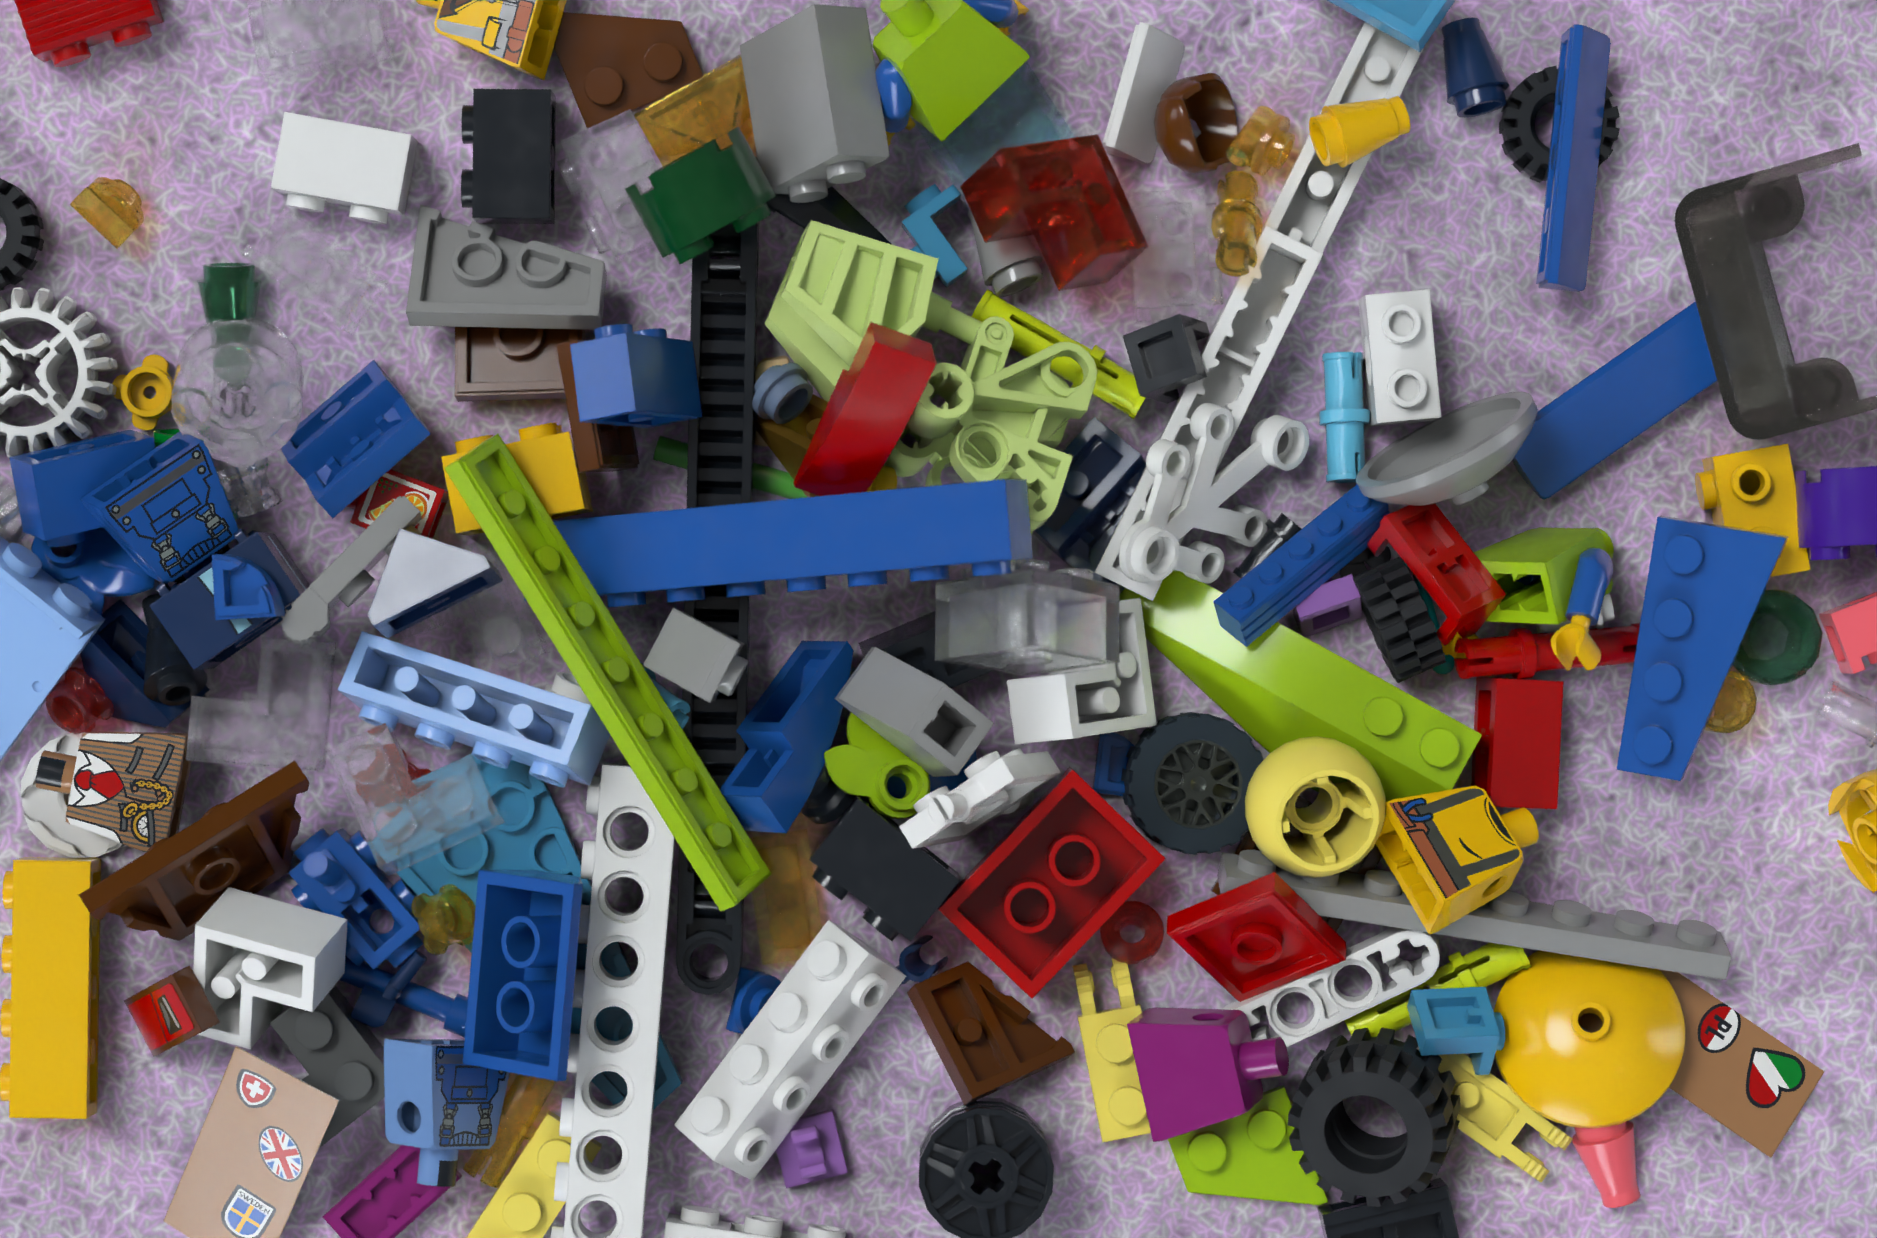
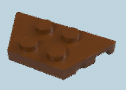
M294 760L232 800L215 805L201 819L174 836L157 841L145 854L79 894V897L95 919L102 920L107 913L119 915L128 928L143 932L155 930L162 937L181 941L195 932L197 922L228 887L255 894L289 873L294 853L291 845L298 835L301 816L295 809L294 804L297 794L308 791L309 781Z

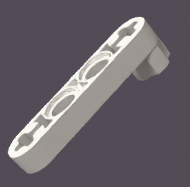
M1388 926V930L1347 948L1345 961L1241 1002L1235 1001L1222 1009L1243 1011L1247 1016L1250 1027L1260 1022V1012L1256 1008L1263 1005L1266 1006L1269 1024L1277 1035L1269 1037L1267 1025L1251 1032L1252 1041L1281 1037L1286 1047H1289L1421 985L1433 977L1439 967L1440 960L1438 934L1429 935L1426 932ZM1409 939L1414 947H1420L1425 944L1428 949L1421 953L1422 957L1420 959L1407 961L1398 957L1400 955V942ZM1377 951H1380L1382 954L1383 964L1386 963L1389 967V976L1393 980L1388 983H1383L1380 966L1371 955ZM1358 965L1368 971L1371 975L1372 984L1367 992L1361 996L1350 997L1337 989L1334 979L1338 971L1344 966ZM1299 992L1311 999L1314 1005V1012L1307 1021L1299 1024L1289 1023L1279 1015L1277 1004L1287 993Z

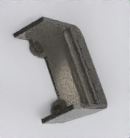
M1859 143L1696 189L1687 194L1676 209L1675 228L1726 414L1731 426L1746 438L1754 440L1768 439L1877 409V395L1859 399L1853 376L1842 363L1830 358H1816L1795 364L1762 241L1789 233L1801 221L1805 203L1799 178L1861 161L1862 153Z

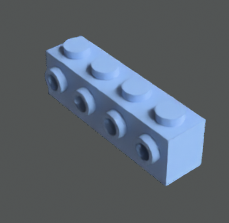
M364 631L360 634L338 688L339 692L361 709L358 717L371 725L394 731L398 722L416 728L415 737L426 743L447 750L451 749L454 741L474 747L471 755L481 761L507 769L510 761L513 760L531 766L529 770L531 776L548 784L563 788L566 786L568 779L590 786L610 736L595 709L589 704Z

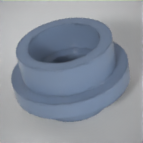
M787 363L782 366L775 365L767 369L755 383V394L752 401L753 410L761 418L773 419L777 424H785L795 419L807 407L813 395V387L807 382L808 376L806 371L797 363Z

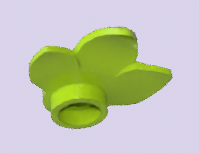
M851 712L847 721L849 745L836 746L824 752L825 764L832 781L847 794L867 797L872 806L880 814L888 818L904 819L916 814L917 812L913 805L930 793L929 773ZM891 776L901 778L906 785V793L902 799L894 798L888 792L887 782Z

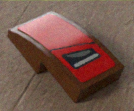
M190 965L124 1000L153 1057L220 1023Z

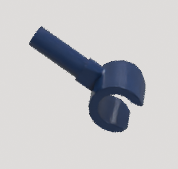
M925 935L920 937L901 952L899 965L896 968L906 977L900 985L906 984L910 980L922 982L943 969L947 964V956L934 965L922 961L920 957L921 946L934 938L933 936Z
M415 950L391 980H389L384 993L365 984L353 1008L351 1017L373 1028L384 1025L397 999L403 993L402 990L428 960L427 957L420 951Z

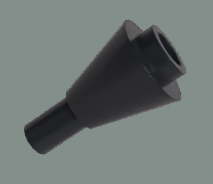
M152 594L142 601V608L149 631L146 642L144 693L150 700L169 706L182 705L191 701L205 687L207 674L204 669L193 670L149 605L161 598L159 594Z

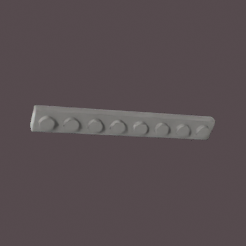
M1243 850L1239 855L1222 852L1217 874L1221 894L1276 872L1319 916L1428 933L1392 872L1369 870L1365 875L1340 872L1332 876L1311 878L1298 876L1281 869L1258 850ZM1509 890L1440 931L1433 933L1722 980L1727 978L1732 958L1721 932L1701 921L1681 920L1678 925L1656 922L1649 915L1634 910H1619L1616 915L1594 912L1588 906L1572 900H1557L1554 902V905L1529 901L1522 894Z

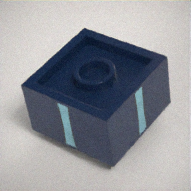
M243 528L233 533L239 544L224 554L246 558L265 570L280 592L286 614V609L290 610L292 608L291 604L310 584L275 534L255 530L247 534ZM212 562L181 584L175 583L170 587L163 582L155 587L161 598L149 605L193 670L214 669L283 621L281 616L215 620Z

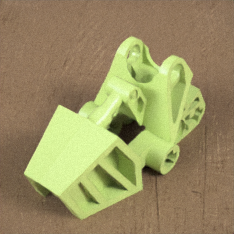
M811 220L794 249L764 323L792 360L806 371L810 383L827 402L830 400L842 370L849 371L870 321L912 337L916 336L922 326L935 333L941 330L967 343L968 346L961 368L946 362L936 363L918 404L884 466L893 467L898 477H908L920 472L929 461L933 467L927 474L925 486L942 485L941 472L947 467H953L965 483L1001 479L1027 480L1032 536L1033 531L1041 527L1057 507L1073 456L1055 448L1062 441L1068 420L1070 418L1081 419L1088 410L1097 377V368L1092 356L1078 344L1069 341L1058 342L1004 368L1014 336L1012 326L1004 318L997 316L989 317L981 322L951 307L952 301L932 292L938 258ZM1066 356L1077 361L1083 371L1082 384L1078 387L1070 388L1063 378L1054 372H1050V364L1053 359ZM936 394L946 401L940 408L930 401ZM907 433L917 440L910 448L900 440Z

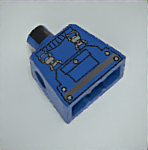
M183 431L178 432L80 498L86 509L147 575L165 584L174 581L181 575L187 580L212 562V554H215L220 548L234 540L233 533L239 530L208 448L202 440Z

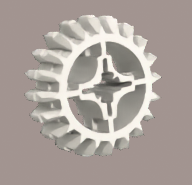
M22 287L13 288L11 309H9L6 301L0 296V415L9 406L15 407L27 398H34L41 406L48 407L55 415L49 421L27 427L15 426L0 417V446L6 438L5 449L7 457L23 454L27 441L30 452L47 449V439L49 438L54 447L69 444L71 440L66 432L69 429L80 438L89 439L93 432L91 427L82 420V417L88 413L92 417L104 420L108 415V410L105 407L93 403L96 392L107 396L116 394V385L98 381V372H110L117 369L116 359L108 357L96 358L95 352L106 348L111 343L109 335L98 333L86 337L85 334L94 327L97 321L96 316L93 313L85 312L71 321L76 311L77 301L65 296L53 310V292L46 288L38 290L32 306L27 290ZM40 321L49 323L60 332L50 341L44 339L37 346L31 349H24L18 342L11 340L4 331L23 322ZM73 348L78 364V380L71 400L68 401L66 399L67 395L58 384L57 374L59 367L68 358L66 353ZM14 357L36 364L37 358L41 359L39 361L41 365L36 369L35 374L40 380L39 385L44 390L36 389L35 386L24 383L21 389H17L19 386L18 382L24 374L18 367L20 363Z

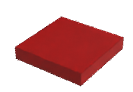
M1276 872L1167 916V934L1239 1002L1346 960V941Z

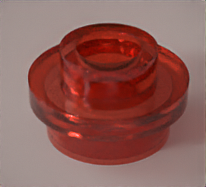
M1125 901L1100 927V939L1103 948L1113 959L1121 963L1139 964L1151 959L1159 951L1164 937V926L1159 914L1149 905L1139 901ZM1134 925L1141 929L1144 936L1136 943H1129L1121 938V930L1126 926Z

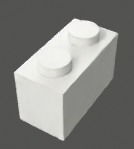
M284 112L271 188L279 194L287 195L286 206L291 208L324 213L325 203L329 202L350 206V218L387 224L389 213L405 216L418 141L411 134Z

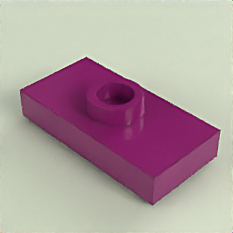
M401 1145L333 1206L323 1218L341 1238H395L450 1187L418 1184L420 1148ZM458 1170L456 1175V1182L462 1177Z

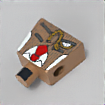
M157 732L82 733L77 756L43 751L37 768L36 788L70 794L66 811L67 823L146 853L157 841L172 837L178 833L197 735Z

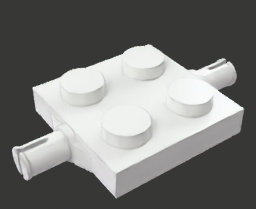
M1021 748L1002 757L998 751L992 752L968 766L964 770L968 780L952 791H949L947 786H943L918 800L913 805L918 814L899 827L912 849L961 841L1001 814H1012L1017 810L1027 809L1026 806L1030 807L1034 801V791L1061 772L1048 751L1024 754Z

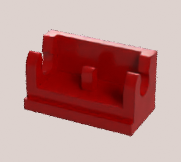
M1435 503L1422 506L1408 505L1385 515L1380 521L1381 526L1367 544L1374 556H1379L1385 550L1388 543L1400 555L1417 577L1420 584L1447 616V619L1436 633L1444 646L1451 642L1457 632L1462 638H1468L1476 634L1506 596L1503 589Z
M1476 677L1474 730L1481 733L1482 736L1473 751L1471 786L1476 785L1484 789L1495 807L1558 808L1564 681Z

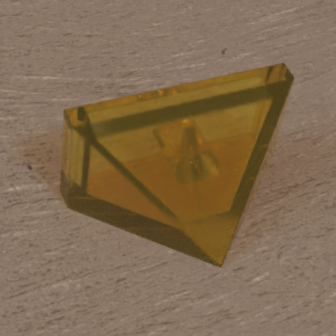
M741 54L634 114L662 166L669 164L714 138L720 149L733 144L727 132L739 126L746 140L753 134Z

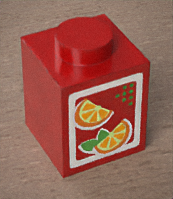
M390 469L347 506L354 509L350 523L366 529L398 496L401 498L405 496L421 512L422 519L414 527L422 536L433 539L449 495L448 490Z

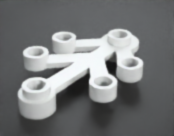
M1203 403L1198 406L1191 417L1190 430L1192 436L1199 440L1181 503L1171 513L1178 481L1184 477L1190 465L1189 451L1184 445L1167 439L1156 441L1148 451L1146 467L1155 479L1143 519L1134 523L1128 529L1120 544L1119 563L1125 576L1140 583H1148L1162 580L1173 570L1183 572L1189 578L1206 584L1217 580L1225 564L1223 551L1219 547L1202 541H1195L1188 547L1179 545L1178 540L1191 529L1197 528L1226 535L1229 540L1247 547L1256 546L1267 531V525H1265L1267 522L1266 515L1262 511L1246 505H1237L1232 510L1219 506L1267 465L1285 471L1296 468L1305 458L1309 447V433L1306 426L1302 422L1281 415H1273L1262 419L1252 431L1251 446L1215 475L1223 445L1233 431L1234 419L1232 413L1226 408L1211 403Z

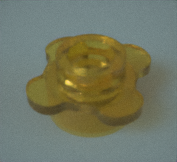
M447 884L442 886L436 895L429 896L426 893L415 896L411 906L412 913L418 918L420 931L425 936L423 943L429 953L441 955L447 951L449 945L457 943L465 946L473 941L476 907L471 898L457 886Z

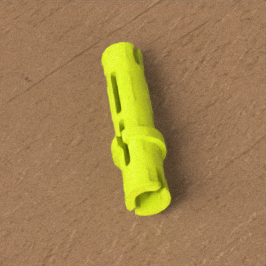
M986 290L971 317L981 322L995 316L1008 321L1014 333L1010 348L1024 357H1029L1058 342L1069 341L1080 345L1092 356L1097 368V377L1092 394L1128 414L1130 418H1135L1146 398L1140 396L1132 372L1104 357L1106 350L1095 345L1093 349H1090L1045 322L993 294L992 291ZM1066 356L1056 357L1051 361L1050 370L1073 383L1071 388L1082 384L1083 371L1077 361Z
M1488 943L1463 956L1457 951L1447 956L1449 963L1439 967L1433 977L1423 984L1344 1020L1351 1036L1354 1030L1368 1028L1371 1037H1377L1381 1028L1394 1029L1397 1032L1412 1024L1407 1009L1411 990L1487 987L1524 968L1531 967L1530 961L1523 948L1496 943Z

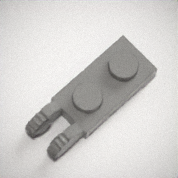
M398 496L291 604L292 608L290 610L286 609L285 616H281L283 622L280 625L283 628L281 631L288 639V642H293L294 646L301 645L302 648L304 645L311 646L310 644L313 641L317 642V636L322 637L330 629V610L340 600L349 607L368 590L375 581L368 572L386 554L390 555L399 528L421 535L414 527L422 519L421 512L405 496L402 498Z

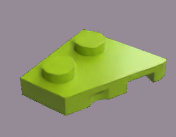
M1283 1085L1263 1092V1099L1248 1112L1240 1116L1168 1139L1188 1192L1321 1205L1328 1202L1324 1190L1316 1185L1319 1180L1317 1172L1314 1170L1306 1174L1299 1165L1304 1152L1292 1151L1289 1137L1294 1127L1288 1126V1113L1292 1106Z

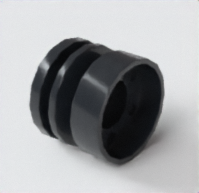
M983 1097L964 1106L963 1102L949 1106L930 1124L920 1145L919 1188L928 1212L946 1231L960 1238H1012L1022 1234L1041 1217L1053 1191L1054 1165L1042 1128L1025 1109L1001 1098ZM992 1158L997 1160V1173L1001 1181L994 1184L986 1180L980 1187L974 1185L975 1174L971 1164L977 1161L979 1164L986 1165Z

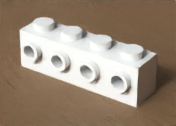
M828 920L674 1126L714 1162L753 1181L905 979L906 975L864 941Z

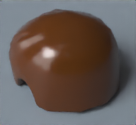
M1207 73L1182 78L1171 84L1161 95L1154 118L1156 141L1169 163L1192 174L1214 171L1219 165L1234 160L1238 140L1236 110L1230 91L1221 77L1215 73ZM1190 119L1196 122L1201 132L1196 138Z

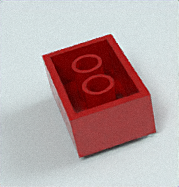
M1069 767L955 886L938 907V910L1033 999L1166 858Z

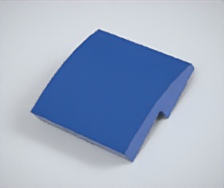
M373 360L277 443L288 463L305 480L315 500L334 518L431 433L395 384Z

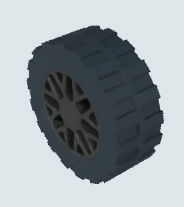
M1185 712L1180 713V715L1167 716L1157 720V725L1151 728L1147 727L1139 735L1140 740L1137 744L1130 747L1126 755L1129 758L1126 769L1122 768L1121 781H1124L1125 793L1122 794L1124 804L1128 805L1131 812L1129 816L1135 825L1145 832L1144 835L1152 841L1184 854H1211L1219 852L1220 848L1226 845L1233 846L1242 840L1240 836L1246 830H1249L1245 818V797L1249 781L1256 768L1264 760L1260 750L1255 749L1251 743L1253 739L1245 731H1241L1234 726V723L1224 718L1210 714Z

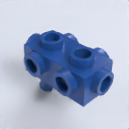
M322 828L294 852L301 862L289 872V875L297 883L291 889L293 895L304 908L347 919L346 956L354 964L360 966L366 961L374 970L385 960H388L394 968L398 967L424 944L416 933L427 924L419 915L427 907L426 904L402 878L394 885L377 867L383 858L373 849L375 844L362 831L358 830L351 837L342 828L330 836ZM377 909H385L393 917V928L387 933L377 932L371 925V916Z

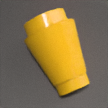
M1395 96L1389 99L1383 98L1324 106L1321 114L1310 118L1309 130L1314 149L1322 164L1330 166L1337 163L1340 167L1345 168L1397 139L1400 135L1409 133L1410 119L1404 102L1399 96Z

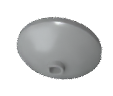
M1526 392L1503 393L1464 405L1385 447L1359 471L1356 482L1365 497L1382 503L1422 506L1451 498L1455 505L1474 500L1489 489L1486 481L1513 460L1534 426L1538 408L1532 396Z

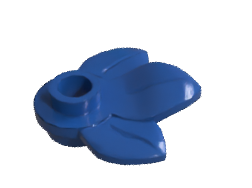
M104 527L85 531L86 540L73 544L76 549L68 557H58L53 554V547L48 546L47 541L37 537L33 539L31 551L41 560V568L59 583L70 584L85 593L92 601L90 607L100 615H102L105 596H131L150 590L155 585L154 578L147 575L133 561Z

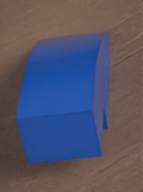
M801 641L736 730L749 749L719 790L745 831L787 833L808 800L825 764L824 752L830 749L838 728L843 705L835 700V697L850 677L854 652L848 641Z

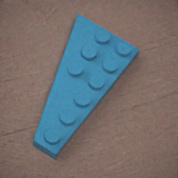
M472 755L373 846V849L471 953L479 870H538L578 876L581 879L582 861L546 782L529 774L531 766L511 760L508 768L505 769L488 764ZM581 879L583 883L581 905H590L592 882L590 879ZM619 942L610 943L603 949L601 961L604 969L609 974L616 977H625L633 973ZM578 943L576 969L585 970L587 944ZM611 1006L604 1008L596 1017V1026L599 1033L608 1040L619 1041L629 1036L632 1032V1019L629 1013L620 1007ZM572 1008L570 1033L580 1034L582 1008ZM659 1032L653 1110L683 1082L661 1032ZM604 1071L597 1074L591 1080L613 1105L621 1102L627 1095V1084L618 1073Z

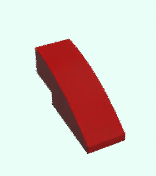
M870 321L849 371L842 370L793 481L795 488L818 496L867 492L903 433L936 366L931 343Z

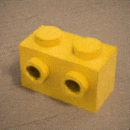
M1782 444L1702 459L1704 471L1695 474L1696 493L1701 509H1711L1713 524L1789 536L1771 577L1810 570L1807 548H1799L1796 484L1789 445Z

